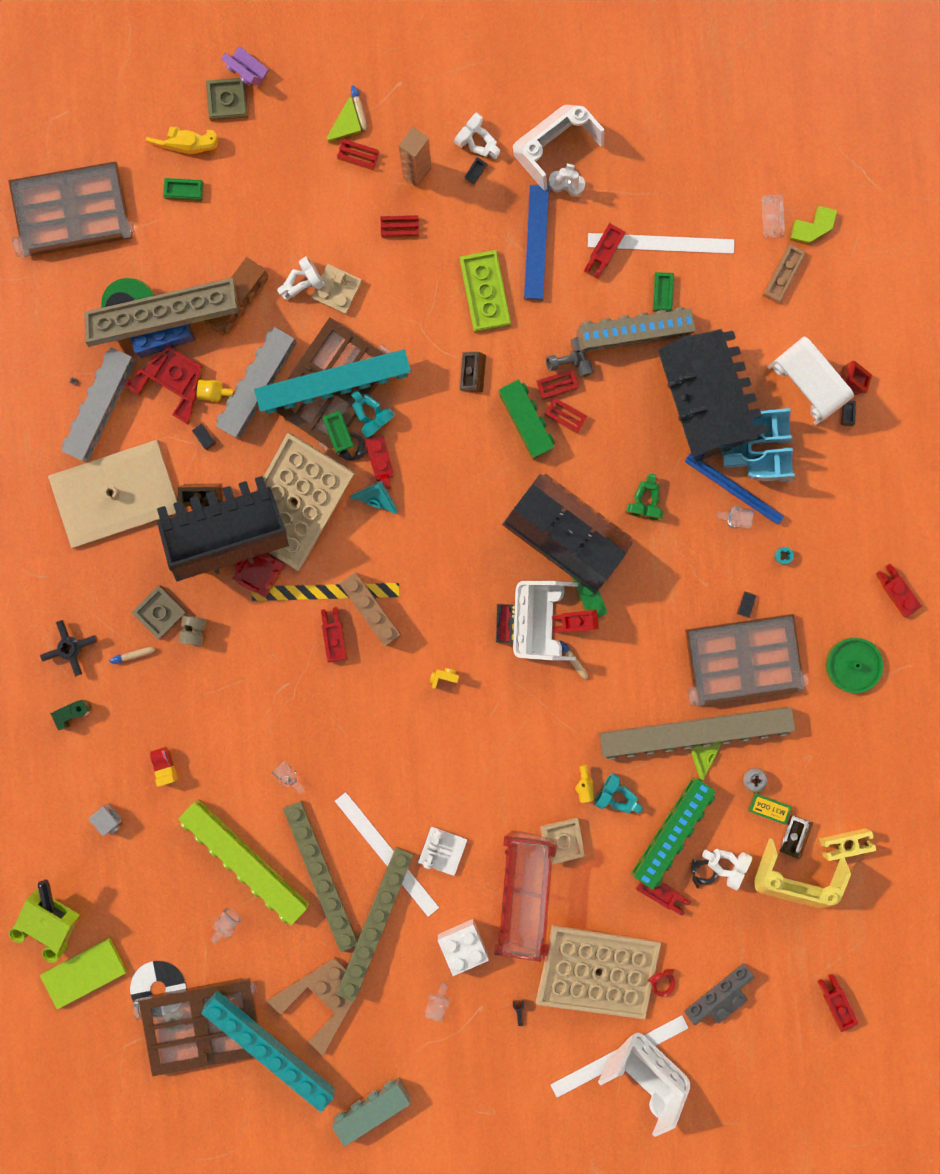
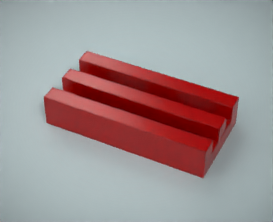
M342 139L337 159L374 170L379 150ZM353 149H357V150H360V151H363V152L372 154V155H374V156H371V155H368V154H365V153H362V152H359V151H356V150H353ZM344 152H345V153H349V154L355 155V156L360 157V158H364V159H367V160H371L372 162H371V163L365 162V161H362V160H359V159H356V158H353V157L344 155L343 153H344Z
M418 215L380 216L381 237L419 236ZM385 222H415V223H390V224H385ZM389 228H415V230L409 231H385V229Z
M573 369L536 381L542 400L579 388ZM571 376L570 379L545 387L542 386L544 383ZM573 382V385L555 390L546 394L544 392Z
M555 397L545 412V416L575 433L579 432L587 418L583 413ZM556 404L562 407L563 409L581 418V420H576L575 418L569 416L568 414L554 407V405ZM551 410L578 426L575 427L570 423L564 421L563 419L557 417L556 415L550 413Z

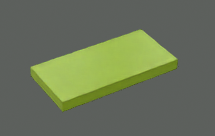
M497 250L459 257L473 331L479 332L510 326L511 320Z
M108 938L41 973L40 977L56 1009H59L126 974L128 971L111 938Z

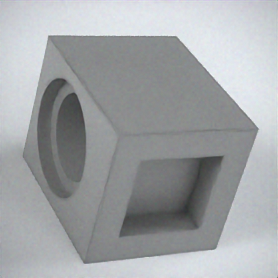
M109 803L88 818L102 836L108 833L113 835L120 829L119 824L123 822Z

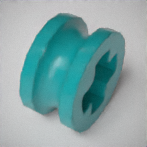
M783 547L775 552L774 557L777 563L784 565L792 562L794 554L790 548ZM781 552H782V553H784V552H787V553H788V555H787L788 559H787V560H786V559H783V560L780 559V557L782 556V555L780 554Z

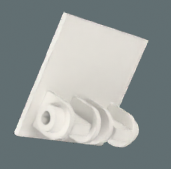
M431 826L418 863L423 864V867L427 869L434 868L454 876L467 839Z

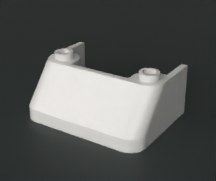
M563 105L513 145L515 158L544 191L547 190L546 173L539 167L536 161L541 158L543 147L571 125H582L600 147L604 146V128L583 106Z
M802 337L767 366L769 370L773 367L774 371L780 376L788 375L813 404L811 405L810 413L816 419L813 422L815 425L824 421L854 397L851 388L806 337Z
M520 581L517 584L513 651L516 657L575 661V657L562 656L560 642L552 640L553 602L562 600L564 587H578V583Z
M635 1033L608 1059L598 1083L603 1085L616 1077L622 1076L625 1071L652 1096L649 1105L652 1113L658 1118L652 1133L656 1137L676 1127L690 1090V1081L643 1034Z

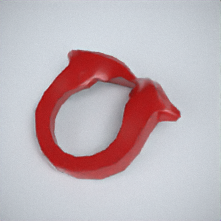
M666 969L663 973H656L647 980L651 982L652 989L656 995L665 997L673 992L675 988L674 969ZM666 976L670 981L669 988L664 992H660L657 990V981Z

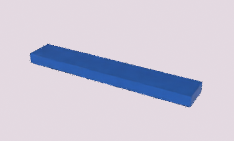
M530 185L524 300H543L549 186L544 191L539 185Z

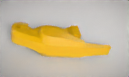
M170 126L167 135L168 140L162 141L146 137V141L149 144L186 154L214 150L218 145V136L213 130H207V133L201 136L193 131H180L178 127Z

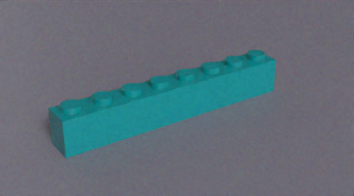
M403 349L255 388L254 392L260 412L265 411L266 414L276 412V407L292 408L296 406L295 402L311 403L315 401L314 397L330 398L333 397V392L340 391L341 394L352 392V387L359 386V389L371 387V382L377 381L378 384L389 382V378L394 376L397 379L408 377L407 373L411 372L406 351Z
M218 990L206 1002L201 1013L319 1112H322L334 1099L335 1088Z

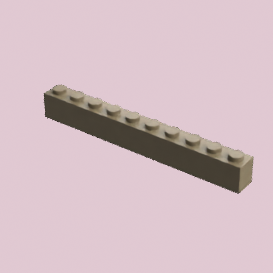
M780 707L598 732L601 756L606 757L607 760L617 759L618 755L625 754L626 757H634L639 752H644L645 755L655 754L656 750L663 749L664 752L675 751V747L692 749L697 744L707 747L713 746V742L719 741L721 744L732 743L733 739L750 741L751 737L759 736V739L770 738V734L787 736L790 735L789 732L795 731L792 708Z

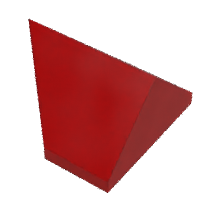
M851 361L843 366L841 378L851 388L854 395L867 393L872 374L856 361Z

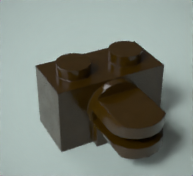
M222 483L183 484L178 487L179 501H182L184 507L191 506V509H193L190 498L198 496L203 508L209 506L206 493L215 491L218 503L222 502Z

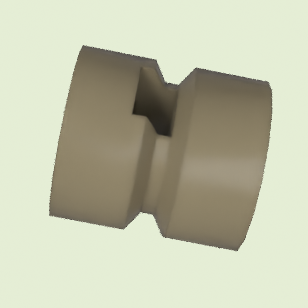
M183 615L181 622L183 630L179 632L178 642L203 646L205 636L202 632L206 630L208 620Z

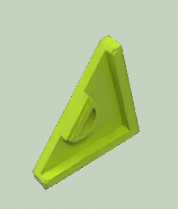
M352 97L348 98L327 136L328 143L362 133Z
M720 741L713 742V746L702 747L701 744L694 745V748L690 749L700 781L704 780L721 746Z

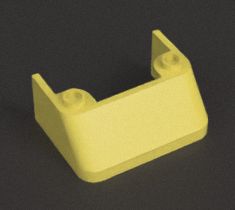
M769 838L754 878L755 889L759 893L819 909L836 905L841 901L851 876L844 857L840 858L830 886L826 888L783 878L781 873L772 870L778 854L774 840Z

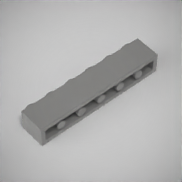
M276 327L267 333L265 344L263 347L258 348L255 354L256 359L253 364L250 363L245 371L246 376L236 386V393L234 396L229 397L226 403L227 408L224 413L221 412L217 417L216 426L240 440L259 408L254 389L273 384L297 344L293 337Z
M112 347L104 354V362L95 373L96 379L93 385L88 388L87 398L79 407V415L70 426L71 431L62 443V452L86 463L89 462L124 389L123 384L128 380L137 361L133 357Z

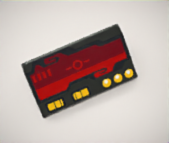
M497 604V643H513L515 605Z

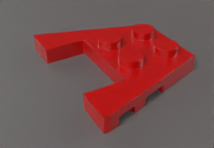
M168 346L150 361L151 363L142 370L140 369L132 379L127 380L123 385L140 395L148 381L152 379L177 394L182 399L172 415L188 425L203 367Z

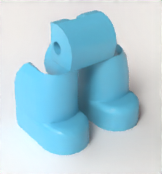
M791 409L761 411L762 416L752 420L754 426L765 424L767 432L758 435V439L722 452L723 467H748V477L753 480L794 481L795 473H793L792 466L793 448L755 452L752 451L751 446L773 442L777 444L792 443V435H790Z

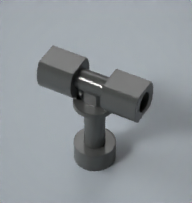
M578 337L571 340L573 351H571L569 356L559 358L556 355L546 356L548 371L558 370L559 365L572 363L573 366H577L580 377L589 376L594 373L591 361L586 359L585 352L580 353Z

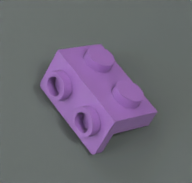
M238 47L233 56L224 53L221 58L226 63L225 67L234 74L236 72L241 75L240 79L249 86L250 84L260 86L269 72L268 68L242 47Z

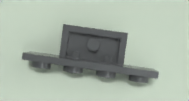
M745 964L740 965L684 1011L693 1025H697L709 1014L719 1024L748 1000L740 989L755 978Z

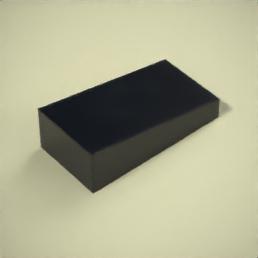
M477 157L464 178L475 185L486 168L487 163Z
M848 401L843 405L841 425H855L856 401Z
M203 424L192 430L205 450L216 444Z
M744 591L737 614L749 618L756 595Z

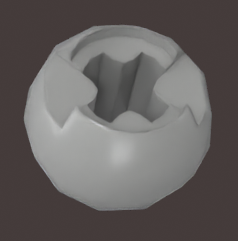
M758 768L748 770L743 777L746 789L754 793L764 790L768 783L765 772ZM756 776L759 778V782L754 784L751 780L755 779Z

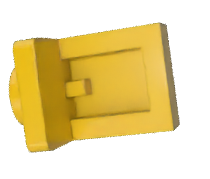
M446 667L445 671L437 669L436 673L432 672L429 683L433 684V689H436L439 678L457 683L459 675L456 674L457 670Z

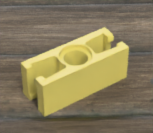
M865 828L819 838L821 846L829 847L830 844H836L838 848L828 853L826 851L822 852L823 857L831 861L841 857L845 858L876 851L875 845L870 843V840L866 841L865 845H859L858 839L867 836L869 839H873L872 831ZM850 840L851 846L845 849V842Z

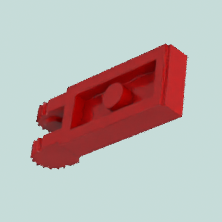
M609 223L593 250L584 272L588 273L592 269L594 262L597 261L601 265L596 270L594 277L598 279L605 266L607 267L626 232Z
M888 564L885 568L893 578L889 581L880 570L876 575L882 583L883 589L903 617H908L921 608L922 605L895 568Z
M338 607L333 608L332 613L335 623L328 624L326 609L321 610L322 631L328 663L347 660Z
M597 610L561 613V615L552 616L554 621L562 619V626H556L553 628V632L563 631L565 633L599 629Z
M639 882L636 890L681 916L685 912L680 907L674 905L676 899L685 905H690L691 903L690 900L663 882L653 890L642 882Z
M830 974L828 977L834 990L829 992L822 979L818 980V984L839 1030L843 1032L859 1023L843 989L839 986L835 976Z

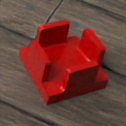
M267 554L253 557L254 564H250L249 559L238 562L234 568L236 573L232 579L241 586L265 598L268 597L285 564Z

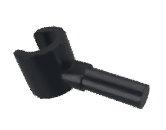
M522 999V1006L519 1008L515 1006V1000L513 1001L518 1026H523L522 1009L524 1008V1002Z

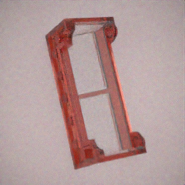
M512 830L504 836L503 846L508 848L505 850L507 855L501 926L498 932L499 941L498 944H495L494 955L541 962L544 956L548 954V944L545 943L552 859L556 856L557 845H554V839Z

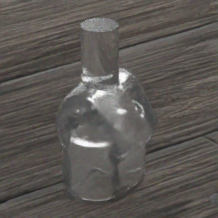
M733 506L729 513L719 511L717 513V519L728 520L730 528L752 529L754 510Z
M281 762L271 772L277 778L279 785L285 787L292 786L299 794L305 790L297 781L299 777L297 771L290 767L287 762Z
M226 908L214 921L213 927L216 932L211 938L213 943H218L222 936L229 938L234 933L237 925L241 922L240 916L235 911Z
M441 982L438 993H430L424 1012L425 1017L437 1022H443L450 1000L445 997L448 984Z

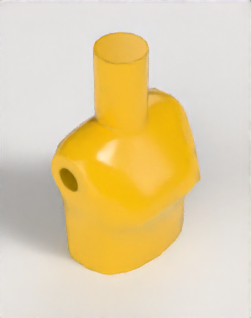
M198 381V400L218 403L222 396H234V389L223 388L221 381Z
M581 765V780L576 785L575 790L579 794L580 802L586 803L595 799L593 780L588 774L587 765Z

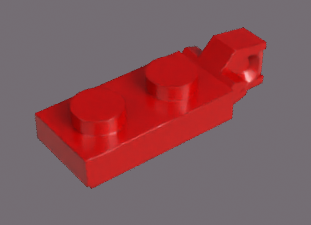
M384 435L366 439L365 442L374 477H376L377 481L381 480L384 487L389 489L391 488L389 478L393 477V469Z

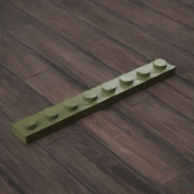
M302 800L284 807L283 811L340 952L356 946L358 940Z
M395 847L336 993L337 996L355 1002L412 860V853Z

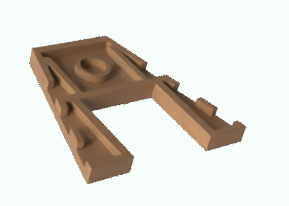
M336 957L267 1000L281 1015L308 987L334 1012L330 1019L309 1040V1043L322 1056L353 1003L336 995L346 971V967Z

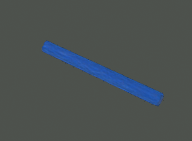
M691 453L685 459V463L775 524H779L783 520L784 516L704 461L701 460L695 463Z

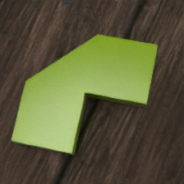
M818 206L813 224L795 220L790 240L809 244L833 229L837 210Z

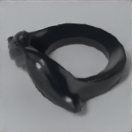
M349 433L351 437L359 440L355 456L351 457L348 450L340 452L338 456L348 461L360 460L364 454L368 453L364 449L363 438L358 434Z
M693 859L692 881L697 889L700 885L713 883L717 878L718 874L713 871V875L709 879L695 876L697 869L704 864H708L709 860L696 861Z

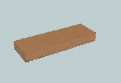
M789 244L762 296L780 304L807 252Z

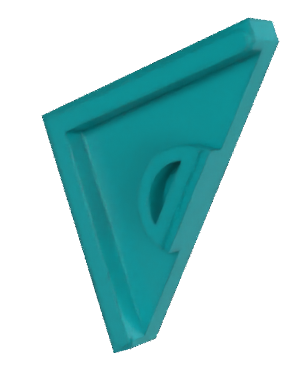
M382 481L357 491L350 496L352 500L357 499L378 509L382 508L391 511L393 514L398 512Z

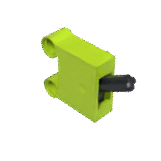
M44 879L38 882V889L25 901L16 924L9 931V937L16 943L23 942L28 935L46 945V948L42 951L43 958L47 962L55 963L68 948L67 942L80 914L53 899L50 883Z

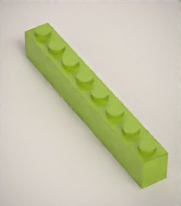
M199 799L193 802L179 817L178 820L181 821V826L187 831L190 830L200 844L204 843L209 848L208 851L216 858L219 857L226 869L234 871L237 874V879L243 884L246 883L256 897H261L270 910H275L282 922L292 925L308 908L309 903Z

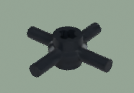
M64 620L57 621L56 625L61 636L57 649L41 654L40 658L44 662L61 656L63 659L70 661L75 677L82 675L77 657L82 647L98 642V638L96 635L78 641L74 637H69ZM71 645L72 649L67 651V648Z

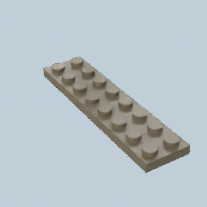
M233 278L84 312L85 343L88 347L238 313L235 281Z

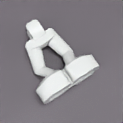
M476 112L455 137L454 143L460 148L468 143L471 152L484 157L489 155L493 159H497L500 153V149L496 146L497 141L487 130L481 127L483 117ZM477 132L483 137L487 143L485 147L475 145L472 138L474 133Z
M567 163L566 168H561L560 171H553L550 174L548 186L555 193L566 190L569 195L578 197L584 191L585 180L579 176L577 171H574L575 165Z
M307 256L299 261L302 271L293 269L283 283L284 285L278 288L279 295L283 296L285 300L296 296L307 287L313 286L319 290L325 286L317 269ZM297 275L307 277L308 280L293 286Z
M715 849L713 853L704 850L702 854L704 858L709 860L708 866L719 876L728 877L727 886L738 890L744 878V873L747 872L752 861V856L741 852L736 858L732 852ZM719 859H729L734 864L732 871L724 870L718 864Z

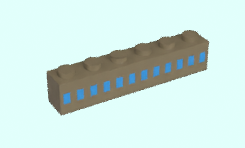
M679 307L671 312L660 310L652 315L640 313L636 315L637 317L632 318L626 315L612 321L611 318L600 320L599 323H593L592 321L583 322L576 330L580 353L690 336L696 331L692 309Z

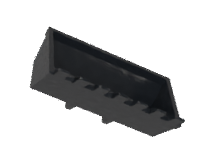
M718 329L712 332L684 336L658 350L667 377V385L671 390L679 414L678 419L682 423L695 463L758 439V435L767 432L765 424L754 426L752 420L762 416L760 409L749 410L747 405L757 400L755 393L744 395L742 390L744 387L751 386L750 378L739 379L737 372L746 370L744 362L733 363L732 357L741 354L738 346L728 348L726 343L736 338L734 331L723 332L722 329Z
M540 474L502 525L596 594L627 554L629 547L633 543L630 540L631 536L625 532L623 534L618 532V527L612 522L610 524L604 521L605 517L600 513L594 514L591 512V507L588 504L584 503L582 505L577 501L578 497L573 493L571 495L567 494L564 491L565 487L558 483L556 486L551 482L552 478L549 475L545 474L543 476Z
M263 476L255 478L258 491L250 493L247 481L239 483L242 496L235 498L231 486L224 487L222 490L226 500L219 503L215 491L206 493L209 506L203 508L199 497H192L190 502L193 511L185 512L182 501L175 502L173 505L177 516L169 518L165 506L157 508L160 518L157 524L167 564L176 582L212 570L215 571L217 576L220 575L219 568L228 565L233 566L237 562L249 559L250 564H254L253 557L289 546L286 536L287 532L271 487H266Z

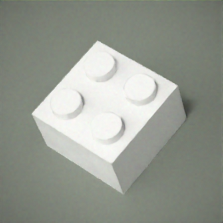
M473 919L438 934V943L453 976L489 961L488 952Z

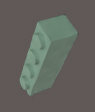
M400 1078L396 1080L391 1079L383 1085L382 1089L378 1091L373 1090L363 1101L358 1100L350 1107L351 1109L346 1112H339L334 1117L332 1128L345 1147L409 1106L411 1096Z

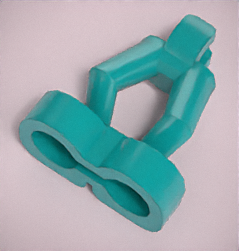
M356 390L351 393L352 398L356 401L352 404V407L359 420L365 423L361 432L366 438L373 435L381 426L395 416L390 408L381 410L380 403L368 394L362 396ZM366 403L375 409L376 415L374 419L365 416L362 408L363 404Z
M610 773L602 790L598 793L594 805L604 809L610 804L612 809L627 814L632 810L641 813L643 807L637 803L638 797L625 785L619 786L620 776ZM615 792H622L628 801L626 804L615 802L612 795Z

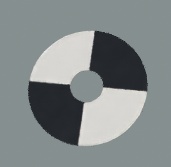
M152 961L144 964L136 971L131 981L130 993L134 1004L139 1010V1000L153 995L150 988L156 981L164 983L166 987L165 992L186 989L184 977L174 965L165 961ZM182 1003L151 1008L152 1016L163 1017L168 1011H176Z

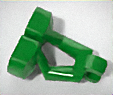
M648 474L646 481L640 482L634 495L636 503L627 504L626 514L645 517L651 520L663 519L664 511L656 507L659 503V484L655 483V474ZM646 490H651L652 501L649 506H645L641 500Z

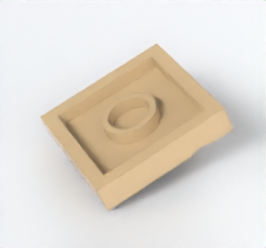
M327 264L321 276L325 286L319 290L315 289L311 298L347 316L363 281L356 276Z
M578 818L540 826L547 865L585 857Z

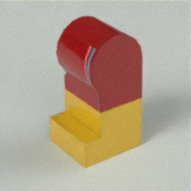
M164 747L151 751L150 758L154 766L157 787L177 781L178 776L168 748Z

